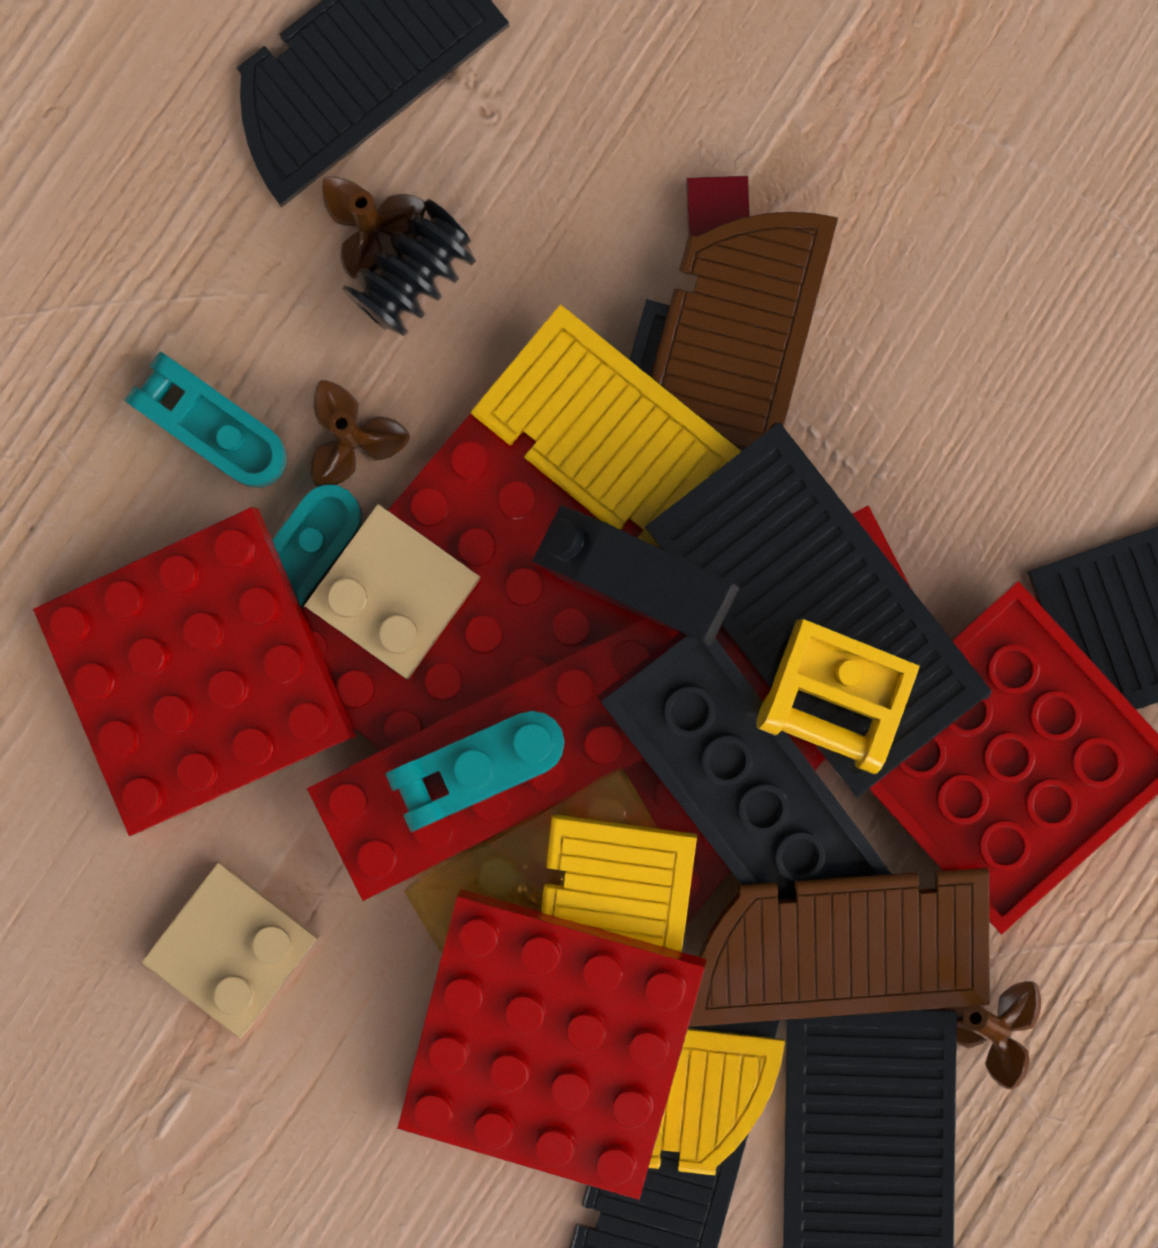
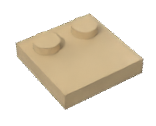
M377 504L304 606L404 678L409 679L481 578Z
M218 862L141 963L240 1039L249 1030L319 936L223 862Z

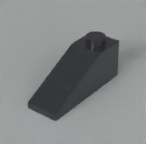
M560 505L532 560L538 566L576 589L708 646L712 645L740 589L735 584L620 529Z

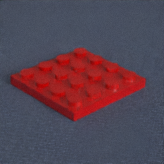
M250 507L33 609L129 836L144 832L356 737L259 508Z
M1019 581L1014 582L951 639L991 689L990 697L986 700H981L869 788L871 793L942 871L988 868L989 923L1001 935L1158 795V733Z
M461 889L456 897L397 1129L640 1200L707 959Z

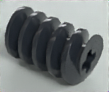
M429 198L424 202V206L430 220L415 214L407 220L414 239L399 232H395L390 238L397 257L378 250L373 255V259L380 274L365 268H361L356 273L363 292L348 286L342 287L345 294L382 329L391 330L402 336L408 333L400 316L404 311L420 319L425 315L417 298L420 294H424L437 301L442 297L434 281L437 276L453 283L459 280L451 263L453 259L456 258L469 265H473L476 262L468 246L471 242L468 234L447 211Z

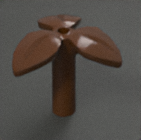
M332 176L323 179V201L331 218L335 223L357 226L359 230L341 244L340 250L342 267L352 279H357L356 273L361 268L372 272L377 269L373 255L378 250L383 251L377 237L379 232H383L391 237L395 232L409 235L411 231L407 220L413 214L421 217L425 215V201L414 195L396 194L388 196L377 210L372 195L355 182Z
M327 380L319 381L314 395L315 416L318 424L331 431L337 440L317 447L311 462V477L314 485H338L347 480L356 470L354 449L360 447L368 456L377 461L392 457L406 446L410 435L401 423L395 419L377 416L359 428L356 423L359 403L353 395L334 382Z
M1024 981L1006 989L999 996L997 1016L980 1005L941 1009L957 1011L958 1045L965 1048H973L987 1040L992 1042L985 1066L991 1078L998 1085L1009 1090H1013L1020 1085L1029 1069V1051L1021 1043L1011 1038V1032L1034 1028L1041 1009V995L1037 983Z

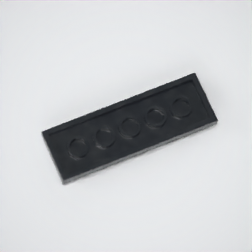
M679 633L597 696L741 885L777 882L778 899H795V881L892 874L788 734L781 731L775 736L756 727L758 713L763 701L716 638L712 645L708 646Z

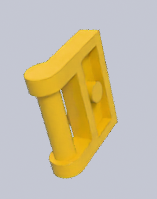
M805 619L796 620L770 693L763 701L759 710L756 727L775 736L781 731L854 759L857 768L877 774L888 756L920 666ZM797 691H803L871 718L872 722L868 733L863 736L792 708Z

